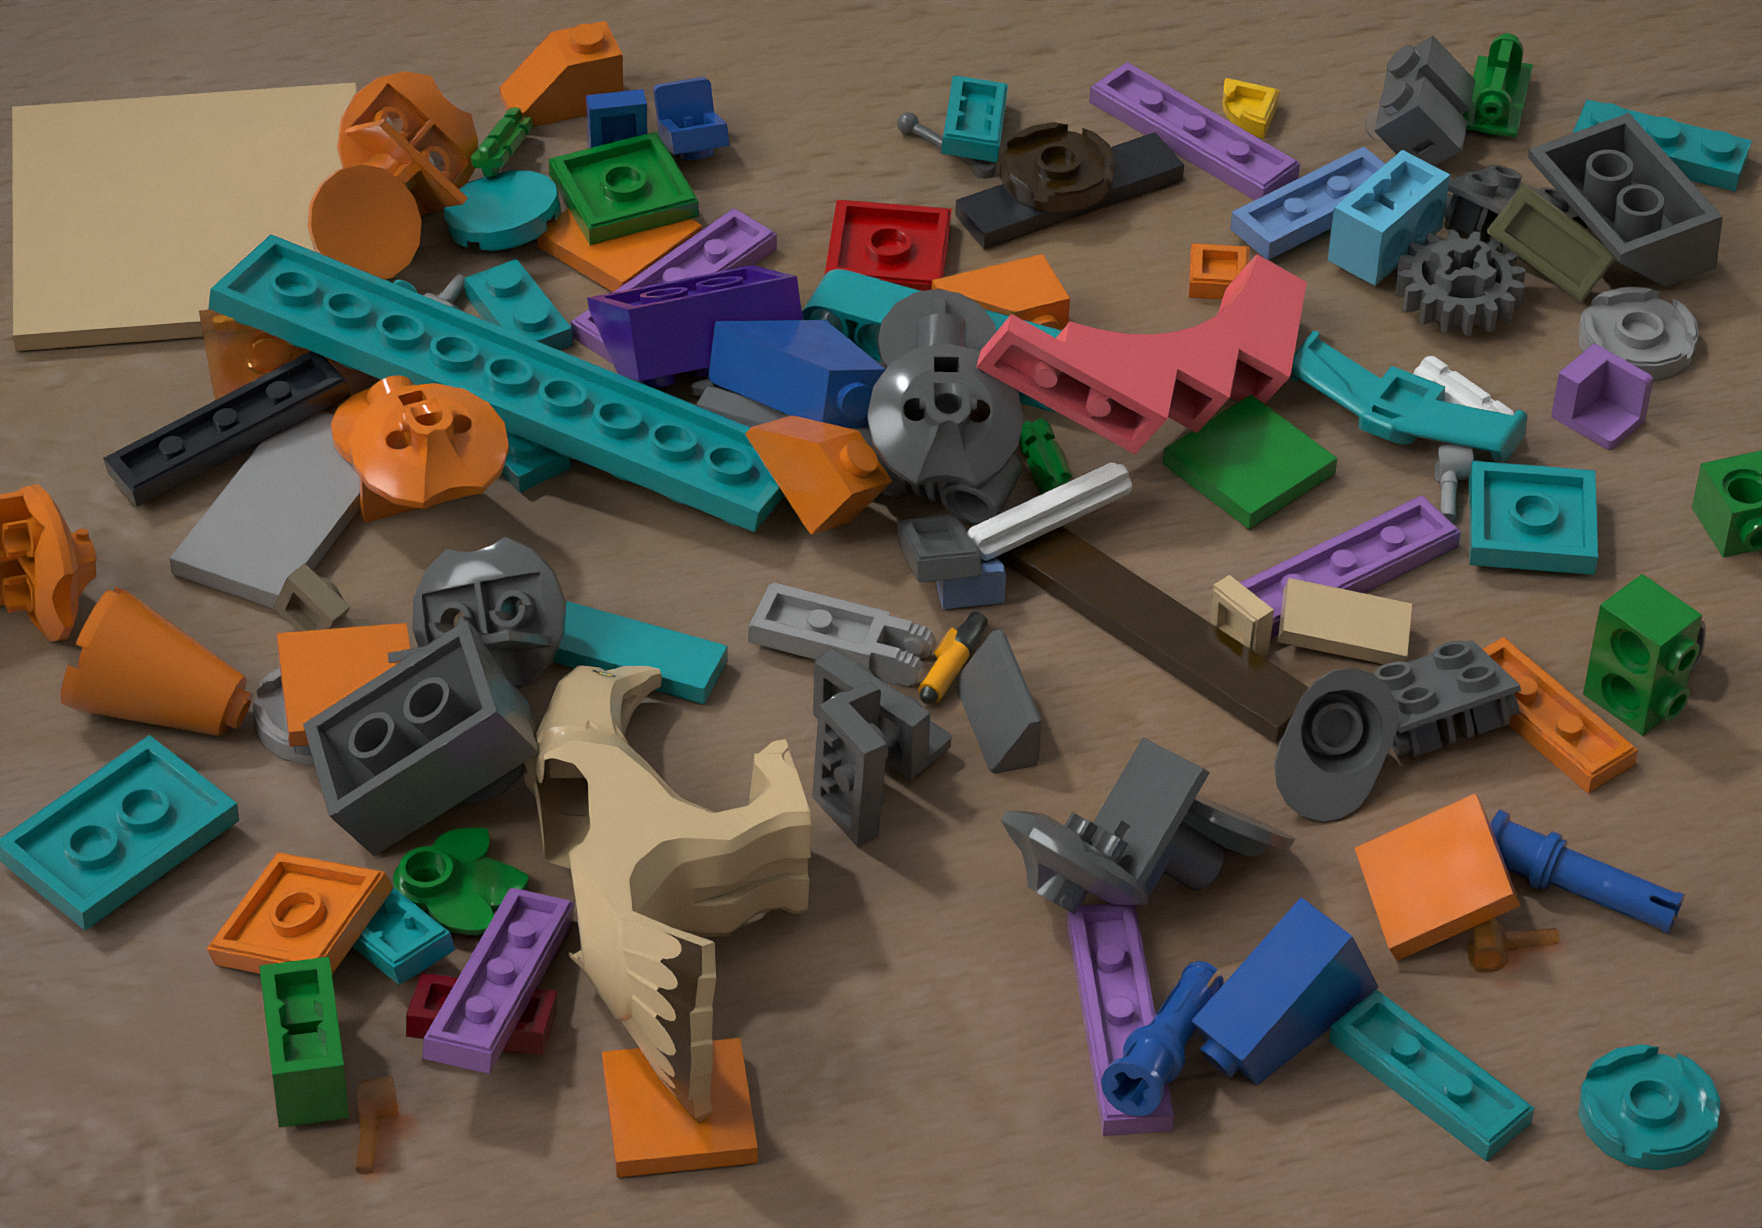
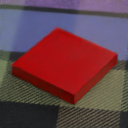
M836 200L825 274L831 270L842 269L919 291L932 290V280L943 278L945 275L952 209Z

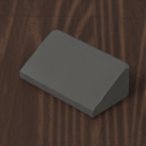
M1002 630L992 631L961 671L956 680V689L987 766L992 773L1037 766L1042 720L1006 634H1003Z

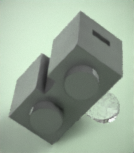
M1434 36L1429 37L1414 47L1412 45L1404 46L1391 57L1387 64L1385 83L1379 100L1380 106L1368 114L1365 120L1366 132L1372 139L1384 141L1396 155L1404 150L1436 166L1462 151L1468 121L1461 114L1470 109L1475 79Z

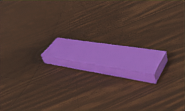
M1128 62L1090 87L1089 103L1143 135L1155 132L1172 152L1253 200H1257L1299 178L1300 162Z
M733 208L614 292L756 265L777 250V234ZM588 309L571 321L572 338L613 364Z
M1421 495L1240 583L1274 609L1271 638L1279 634L1283 589L1288 578L1365 593L1459 547L1461 531Z
M515 888L509 889L423 1040L422 1059L488 1074L492 1072L528 1006L535 989L540 984L573 923L575 902Z
M1118 904L1081 905L1075 915L1067 911V927L1102 1135L1172 1131L1174 1114L1168 1083L1164 1084V1096L1158 1108L1151 1114L1140 1117L1127 1115L1114 1108L1107 1101L1102 1091L1101 1079L1104 1071L1115 1059L1123 1057V1046L1129 1034L1138 1027L1149 1025L1155 1016L1136 906Z

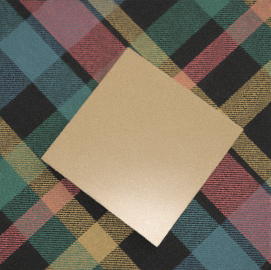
M356 83L13 106L12 219L13 339L15 351L264 332L252 326L239 324L230 317L208 309L210 288L270 234L316 252L307 227L309 203L319 184L336 170L342 169L337 150L340 119L351 99L356 94Z

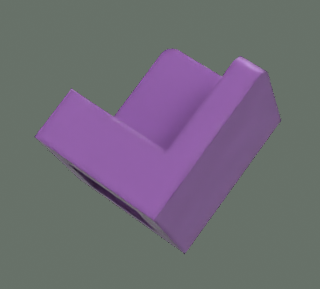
M1594 343L1559 372L1551 417L1605 449L1611 450L1645 422L1653 378L1649 373Z

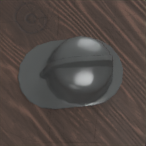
M1356 668L1332 670L1314 680L1296 706L1279 744L1274 770L1276 785L1283 799L1289 807L1302 817L1320 822L1342 819L1361 806L1375 783L1384 760L1394 742L1399 725L1397 702L1388 685L1373 673Z

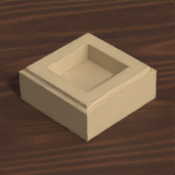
M1229 574L1213 584L1210 623L1260 656L1265 657L1268 655L1274 609Z

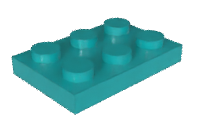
M148 735L0 838V862L86 931L239 821L238 805L232 798L156 739Z

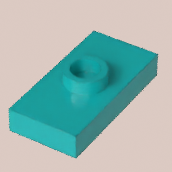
M953 76L940 154L997 162L1008 84Z
M394 887L352 946L399 986L455 951L450 932Z

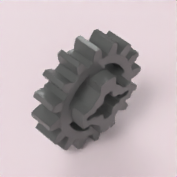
M1452 229L1449 230L1447 239L1440 240L1433 233L1426 234L1425 246L1411 242L1408 245L1407 255H1400L1395 294L1397 297L1404 298L1403 310L1405 312L1420 311L1418 323L1426 325L1435 320L1440 323V331L1442 333H1448L1453 325L1461 326L1465 335H1472L1474 325H1481L1485 330L1492 332L1495 331L1497 319L1509 323L1513 319L1514 309L1521 308L1526 271L1524 267L1516 266L1517 254L1514 252L1501 254V242L1496 239L1486 244L1480 241L1479 232L1474 231L1468 239H1461L1456 230Z

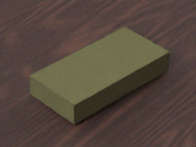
M1524 183L1487 229L1488 234L1580 302H1583L1616 259L1599 238Z

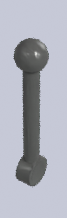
M906 112L899 116L897 127L903 134L909 135L914 133L941 148L943 136L920 124L918 117L914 113ZM955 156L973 166V173L979 178L987 179L995 174L996 162Z

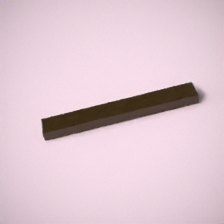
M1063 526L997 556L1000 561L1274 743H1277L1283 737L1296 706L1309 688Z

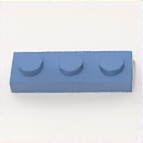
M1363 146L1232 211L1230 230L1265 259L1270 260L1331 229L1334 207L1384 166L1385 163Z

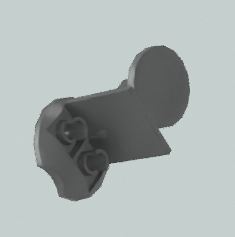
M941 289L915 292L895 303L881 324L877 346L882 366L886 370L873 386L867 414L872 445L890 471L914 486L928 482L946 481L962 483L976 488L1003 470L1016 452L1019 444L1024 416L1018 390L976 368L981 349L996 333L995 323L981 305L961 293Z
M503 537L493 545L473 552H460L447 548L425 570L413 598L412 631L418 647L387 653L389 663H400L455 628V616L461 611L464 616L458 617L457 626L467 620L475 628L523 704L535 737V723L529 703L518 689L531 684L553 662L565 634L566 600L556 572L535 549L508 537ZM524 763L462 802L481 803L503 794L523 775L526 769Z
M1144 737L1141 739L1093 823L1074 812L1071 813L1065 825L1045 814L1029 811H1006L1001 819L1010 838L1022 852L1027 871L1028 888L1074 915L1088 892L1111 904L1146 906L1151 898L1152 891L1163 873L1190 889L1199 891L1212 883L1218 875L1224 859L1223 847L1245 856H1256L1267 851L1271 846L1289 851L1295 838L1248 815L1197 795L1210 772Z

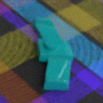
M1313 330L1294 353L1289 379L1294 382L1301 379L1359 417V429L1396 444H1410L1418 437L1490 451L1493 460L1505 463L1525 436L1528 419L1526 412L1517 410L1514 415L1444 402L1445 386L1391 366L1384 376L1379 378L1322 342L1318 331Z

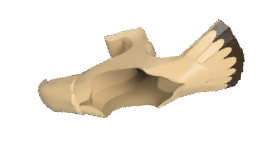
M577 666L558 682L534 737L539 753L524 762L527 769L524 775L525 783L536 797L544 858L550 863L571 869L582 950L573 955L569 952V957L583 970L615 1019L622 1021L658 1078L698 1124L708 1118L713 1111L710 1099L711 1073L713 1068L712 1003L717 978L715 942L701 937H726L753 916L778 909L793 914L807 912L810 882L808 858H811L810 809L786 739L773 741L761 752L754 753L749 804L747 806L716 813L681 798L628 745L624 736L636 707L650 692L661 686L662 676L660 669L649 666H623L605 671L600 667Z

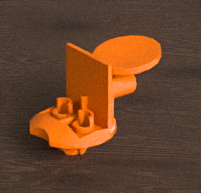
M403 71L375 78L351 99L340 119L337 150L342 169L336 170L319 184L309 203L307 227L313 248L317 253L384 280L393 278L410 264L420 245L422 224L420 215L439 211L445 207L463 205L468 199L459 189L468 183L475 170L471 163V156L478 149V137L472 114L460 110L448 101L438 89L432 76ZM387 116L392 121V125L386 121ZM429 157L433 159L434 165L428 161Z
M400 375L381 379L371 388L352 395L337 408L331 422L334 448L346 461L353 464V469L359 475L361 517L364 523L419 508L426 509L435 504L465 496L483 494L502 474L509 453L505 422L489 402L463 388L437 383L414 385L408 377Z
M39 484L21 487L16 492L0 494V606L5 605L8 613L26 610L31 622L49 642L68 639L77 616L79 597L87 584L97 576L95 566L97 558L93 542L89 538V531L82 528L71 533L58 505Z

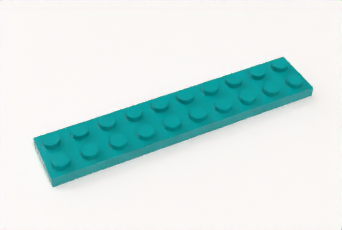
M270 234L210 288L208 309L230 317L239 324L252 326L284 339L293 346L306 348L335 360L344 367L362 371L379 379L400 375L408 377L414 385L437 383L463 388L490 403L505 422L506 433L523 437L555 450L564 457L577 459L611 473L620 480L630 481L665 495L676 503L687 504L721 518L730 525L743 527L755 532L785 496L746 437L745 433L750 427Z

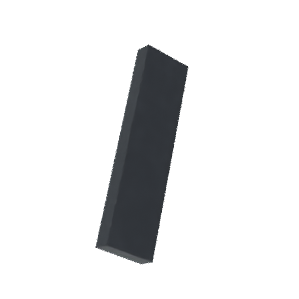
M1153 132L1111 147L1116 158L1112 189L1100 202L1085 209L1063 213L1037 210L1018 202L1001 184L957 199L955 215L981 247L986 249L1182 181L1184 164L1162 139Z
M310 351L104 457L107 473L134 505L138 507L348 398L350 392L347 380L323 355Z

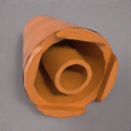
M115 586L114 591L108 589L102 595L83 626L75 644L82 647L78 668L67 665L60 693L61 704L76 711L214 736H222L228 727L237 730L243 723L253 698L252 693L245 691L246 676L135 595Z

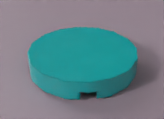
M522 170L499 172L495 177L483 176L471 181L459 189L468 197L465 203L444 208V219L448 234L457 244L468 247V241L479 242L481 250L488 251L518 247L537 239L548 230L546 222L551 218L557 220L561 214V204L556 184L547 175Z
M1639 1044L1615 1048L1594 1061L1581 1086L1578 1116L1587 1137L1604 1154L1629 1166L1652 1170L1684 1166L1704 1154L1716 1135L1720 1114L1721 1099L1712 1078L1695 1061L1684 1055L1676 1053V1057L1673 1058L1665 1054H1658L1659 1047Z

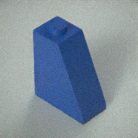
M827 320L715 321L708 379L716 385L790 416L794 415L845 428H869L867 414L873 386L886 369Z
M1300 897L1191 1020L1205 1042L1199 1049L1201 1054L1226 1076L1231 1078L1238 1070L1256 1085L1260 1084L1329 1030L1331 1025L1378 989L1379 986L1353 936Z

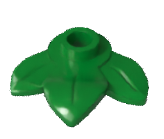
M461 828L440 835L432 846L418 847L407 852L394 871L393 887L420 909L427 910L429 915L448 931L464 935H480L486 931L494 917L493 911L498 910L509 889L526 890L529 884L528 874L511 865L486 857L490 842L487 828Z

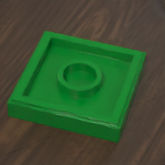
M657 132L548 159L549 175L556 184L560 195L589 245L699 217V201Z
M1249 395L1210 419L1198 433L1191 431L1164 448L1163 465L1246 528L1250 529L1336 474L1338 458L1253 395Z

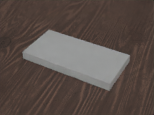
M321 411L261 442L170 557L171 573L274 609L273 606L284 582L291 573L304 563L314 571L361 509L359 475L353 469V464L346 461L333 445L331 422L334 415Z

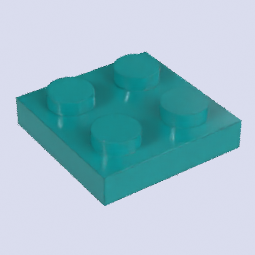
M1472 461L1469 475V565L1595 575L1598 560L1595 470Z

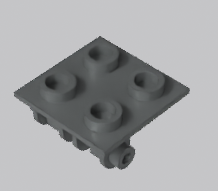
M1493 164L1488 168L1467 172L1465 175L1450 179L1448 191L1453 193V196L1447 194L1444 215L1446 225L1469 235L1474 231L1479 232L1480 240L1485 241L1490 236L1487 233V229L1523 184L1521 182L1522 175L1511 168ZM1527 185L1574 221L1581 220L1579 215L1556 189L1540 187L1538 190ZM1491 236L1490 242L1496 240L1494 237ZM1503 245V247H1502V250H1503V251H1505V252H1513V251H1511L1509 248H1507L1505 245Z
M1473 640L1467 642H1447L1435 648L1433 654L1410 662H1390L1378 667L1373 673L1388 685L1397 702L1399 725L1392 744V748L1397 756L1408 753L1411 758H1415L1442 748L1440 735L1446 745L1455 744L1456 733L1452 715H1454L1461 735L1465 739L1474 737V731L1479 735L1498 727L1509 725L1510 717L1519 714V705L1514 693L1521 691L1520 685Z

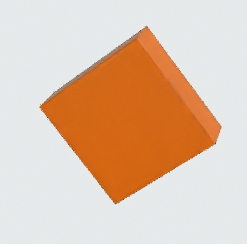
M1191 243L1188 297L1223 299L1225 289L1249 264L1250 247Z

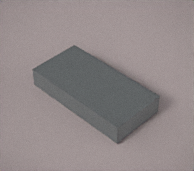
M947 515L907 519L897 522L898 544L918 583L981 576L980 554L972 539L967 535V531L959 516Z

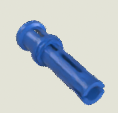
M1499 810L1491 822V827L1507 870L1528 878L1530 887L1538 890L1542 888L1548 890L1552 884L1661 929L1663 933H1670L1675 922L1673 918L1678 916L1685 894L1681 892L1676 893L1567 848V840L1562 839L1563 836L1559 833L1552 831L1546 836L1510 821V814L1503 810Z
M1202 961L1192 962L1186 966L1181 978L1150 1024L1138 1027L1129 1034L1123 1046V1057L1115 1059L1109 1064L1101 1079L1102 1091L1107 1101L1114 1108L1127 1115L1138 1117L1149 1115L1158 1108L1164 1096V1084L1170 1083L1178 1077L1185 1064L1184 1047L1196 1030L1191 1020L1224 984V978L1220 975L1208 987L1209 980L1218 970L1215 966Z

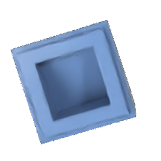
M997 557L990 560L980 558L981 576L935 581L942 609L1005 603L1006 572Z

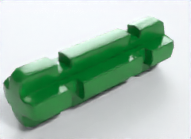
M509 108L504 114V118L498 121L496 126L480 144L479 149H476L472 154L471 163L473 168L482 169L484 177H495L501 167H504L510 156L514 154L524 141L525 135H528L533 129L532 118L523 116L521 108Z
M1039 418L1034 422L1027 420L1023 422L1019 445L1023 454L1028 457L1026 460L1039 493L1042 495L1072 481L1070 479L1072 475L1059 444L1053 440L1055 435L1050 423Z

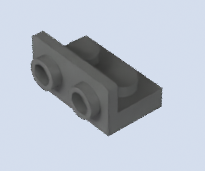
M829 649L814 661L813 716L818 718L819 704L828 701L834 695L848 692L863 684L873 682L881 690L878 728L884 735L888 746V757L885 764L909 780H912L951 747V734L930 720V712L924 709L916 699L903 695L875 677L864 665L854 663L834 649Z
M868 682L848 692L834 695L828 701L819 704L812 797L856 846L879 836L881 805L884 803L883 783L888 746L884 735L878 728L881 690L873 682Z

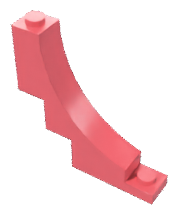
M1257 254L1225 289L1220 309L1214 318L1197 326L1169 333L1127 334L1096 329L1070 321L1061 333L1054 338L1011 314L981 349L976 368L1127 451L1136 454L1168 417L1198 433L1229 398L1239 402L1247 396L1253 395L1263 404L1268 402L1291 375L1307 282Z

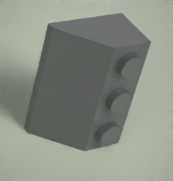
M1629 113L1529 149L1528 158L1621 264L1665 287L1716 269L1723 216Z
M467 620L303 724L329 817L373 856H376L539 753L523 704L479 634Z

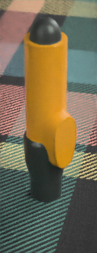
M977 611L971 612L966 621L957 629L951 627L933 653L938 659L918 688L920 700L924 704L940 702L966 661L972 657L979 645L981 635L988 625V620L982 613Z

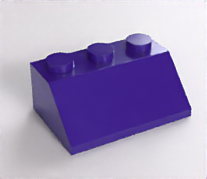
M754 265L587 298L589 311L617 373L621 376L640 381L641 384L651 388L676 383L675 374L696 370L697 376L706 377L709 375L715 321L803 320L797 276Z

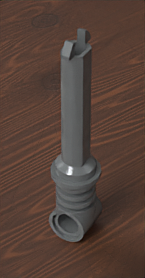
M709 379L695 382L691 386L693 394L701 396L696 406L750 428L790 416L738 393L721 389ZM850 428L860 431L867 444L875 451L879 462L891 478L892 482L882 491L885 496L898 498L902 494L907 493L925 499L928 497L929 500L939 503L942 501L944 507L952 515L959 516L960 520L972 525L980 524L1001 513L1021 475L1022 466L1019 459L1013 454L999 474L976 488L962 483L946 481L928 482L914 486L889 470L872 445L869 429Z

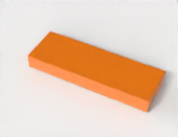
M1502 637L1483 648L1521 687V691L1514 693L1519 705V714L1510 717V724L1508 726L1589 794L1635 765L1638 749L1509 640Z

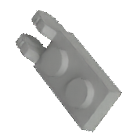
M774 582L769 584L748 626L749 643L816 660L832 648L852 662L862 664L870 671L872 670L883 682L893 685L897 683L901 687L903 685L907 687L910 685L915 686L916 683H919L924 671V667H922L923 662L920 660L922 658L927 659L928 655L931 656L937 642L935 640L936 635H933L932 630H929L927 626L890 616L889 611Z

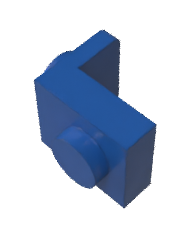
M706 77L654 86L653 93L658 133L666 148L673 155L680 154V158L684 160L704 159L714 155L713 148L730 146L727 123L714 112L711 82Z
M643 89L586 95L588 149L648 134L647 102Z

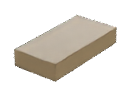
M1288 578L1283 589L1278 642L1380 664L1397 661L1405 662L1408 655L1412 603Z

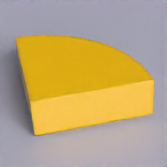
M1225 78L1222 99L1224 113L1231 123L1255 137L1264 139L1278 107L1280 90Z

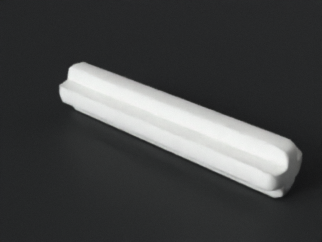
M1108 463L971 527L967 535L972 539L980 554V558L983 560L993 559L1127 496L1133 486L1129 478V471L1123 464Z

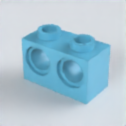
M1404 150L1400 151L1334 207L1328 261L1376 286L1398 267L1400 255H1407L1408 245L1411 242L1424 245L1426 234L1433 233L1435 235L1443 228L1450 174Z

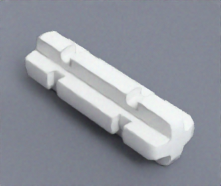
M1435 356L1425 357L1420 366L1414 370V375L1445 386L1444 402L1514 415L1513 410L1500 401L1493 400L1490 394L1457 371H1451L1448 365Z

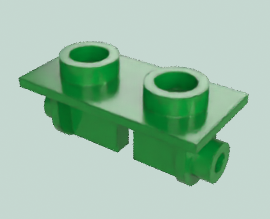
M1510 33L1502 34L1492 41L1488 57L1478 55L1473 74L1475 86L1469 110L1463 113V117L1468 121L1466 129L1479 131L1487 135L1517 137L1533 70V64L1522 63L1524 48L1517 36Z

